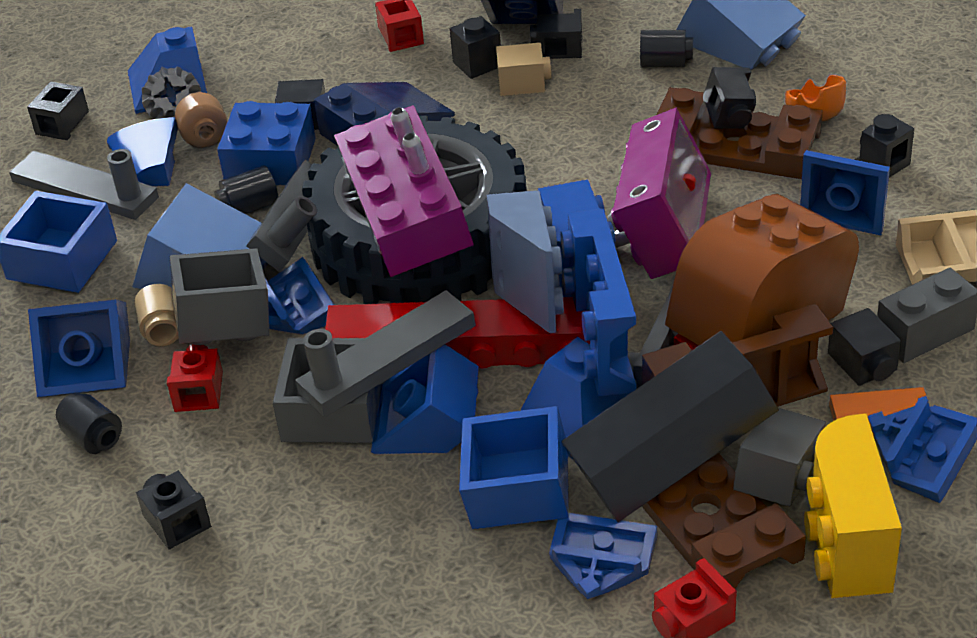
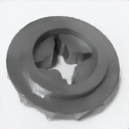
M178 66L169 69L162 67L159 72L148 76V81L142 87V104L151 118L175 117L176 107L173 108L172 103L167 98H161V96L166 94V84L169 83L175 91L181 90V93L176 95V106L187 95L201 92L200 85L192 73H188Z

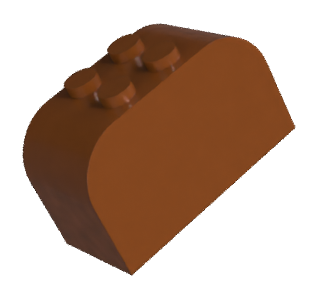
M779 194L765 196L714 217L694 233L682 252L675 274L665 326L700 346L720 331L731 342L772 331L773 316L812 304H816L825 317L830 320L844 309L859 253L858 237L849 229Z

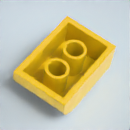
M867 414L845 416L831 422L820 432L815 446L813 477L807 478V495L810 511H805L804 526L808 542L817 541L819 549L814 551L816 576L818 581L827 580L831 598L893 593L902 526Z

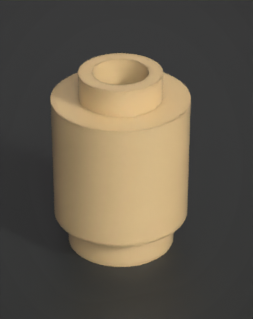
M152 284L141 289L135 297V308L142 336L155 346H168L178 339L172 288L165 284Z

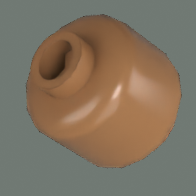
M203 92L191 93L181 99L174 115L181 137L186 143L196 148H205L219 143L228 122L224 109L217 98Z

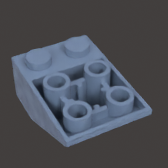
M539 190L487 195L494 291L498 296L547 332L555 333V315L564 314L562 288L559 287L558 274H562L560 247L557 246L555 226H552L551 207L542 205Z

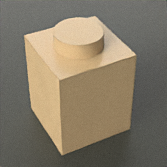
M541 43L496 46L500 96L545 92L544 80L551 79L550 57H542Z

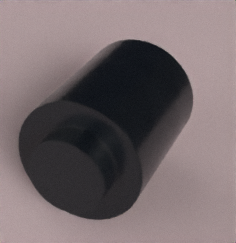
M641 30L640 67H685V60H693V37H686V30Z
M265 165L220 180L219 190L214 191L215 199L244 214L273 205L279 197L274 179Z

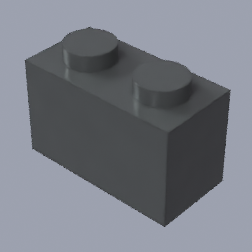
M951 267L879 300L877 316L901 340L899 360L902 363H906L975 329L977 289Z
M778 408L779 411L756 426L740 446L733 490L790 507L801 490L807 492V478L813 477L816 441L820 432L825 428L826 421Z

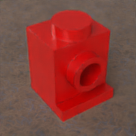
M384 0L375 2L378 28L388 45L389 52L424 44L421 15L412 0Z
M193 344L186 351L173 352L170 376H167V386L174 412L219 409L223 369L218 348L209 349L205 345ZM205 387L206 390L204 394L185 395L186 388Z
M703 558L696 562L695 570L654 593V611L652 612L654 625L664 638H708L735 622L737 591Z

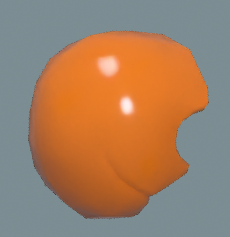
M830 75L827 78L826 84L819 87L813 83L812 79H809L801 90L792 89L786 91L785 103L791 106L803 105L811 109L823 110L822 122L828 121L836 117L844 107L846 80L842 76Z

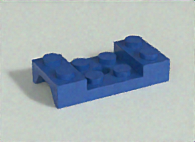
M604 209L568 212V230L561 231L560 234L563 258H569V267L562 268V284L564 294H572L576 312L586 311L582 312V328L585 341L590 340V349L583 350L585 377L594 378L598 397L632 393L636 390V382L628 358V329L636 325V314Z

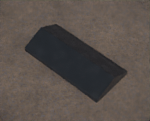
M720 331L563 439L561 443L614 519L620 522L774 415L779 409L752 364L726 335Z

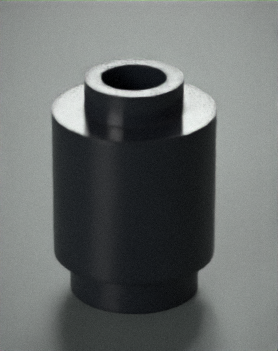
M72 393L66 396L56 409L55 416L60 430L90 454L96 455L101 451L109 450L118 442L122 431L121 419L91 395Z

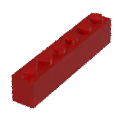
M563 297L564 314L555 315L556 332L549 333L504 299L460 301L474 312L476 326L445 345L478 365L480 369L502 365L532 367L536 364H545L550 357L575 338L579 337L585 341L582 328V312L586 311L576 312L573 297ZM425 302L328 305L325 330L332 334V338H367Z

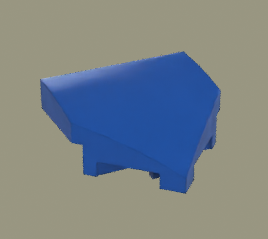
M304 257L267 281L265 278L268 288L269 329L303 335L326 326L328 305L335 304Z
M926 396L918 398L915 406L884 416L883 412L880 411L867 416L893 483L940 503L977 440V418L936 405L930 407Z
M569 513V518L557 520L549 552L550 559L573 586L587 599L626 586L649 573L658 536L657 526L623 520L617 522L616 519Z

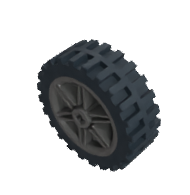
M419 116L462 206L474 245L390 277L383 257L378 250L351 178L346 171L339 147L335 150L328 147L320 155L322 164L313 163L308 170L309 180H305L302 186L303 196L310 199L317 208V213L306 225L316 269H322L323 278L330 286L339 281L340 293L344 296L351 298L356 292L362 294L363 304H377L379 300L390 303L427 302L444 291H448L456 299L462 301L461 294L472 290L476 295L487 291V281L492 278L487 195L527 191L524 164L521 158H516L515 148L507 142L501 145L500 135L491 130L484 134L480 132V125L469 121L463 126L455 124V118L442 117L441 121H428V116Z

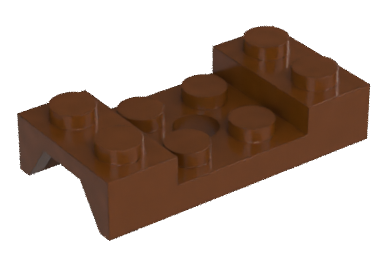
M669 87L656 115L677 107L706 164L802 179L803 155L806 150L810 151L814 139H819L823 110L811 109L803 105L791 106L784 104L779 116H772L763 112H752V120L744 129H714L703 100L704 92L693 91L688 88ZM729 137H740L738 141L727 139Z
M816 304L773 316L772 331L732 342L752 364L777 407L828 391L817 355L819 338L833 334V326ZM684 342L643 354L642 385L691 352L692 350L688 344Z
M719 452L647 502L642 508L693 570L696 569V562L705 558L736 589L746 573L778 557H782L793 565L804 560L806 535L777 503L767 507L759 497L733 490L736 472ZM709 503L715 505L719 510L712 515H708L703 512H695L693 508L698 504Z

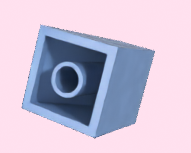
M692 0L676 30H686V37H693V48L752 70L759 63L767 66L779 53L780 46L788 49L801 34L798 27L806 15L788 0Z
M186 183L148 233L132 287L143 289L152 284H165L172 288L170 255L249 249L246 245L261 222ZM260 257L262 269L264 270L268 263Z

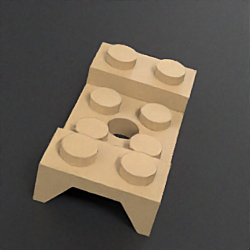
M977 210L901 218L898 220L896 247L912 285L949 267L968 282L977 281Z

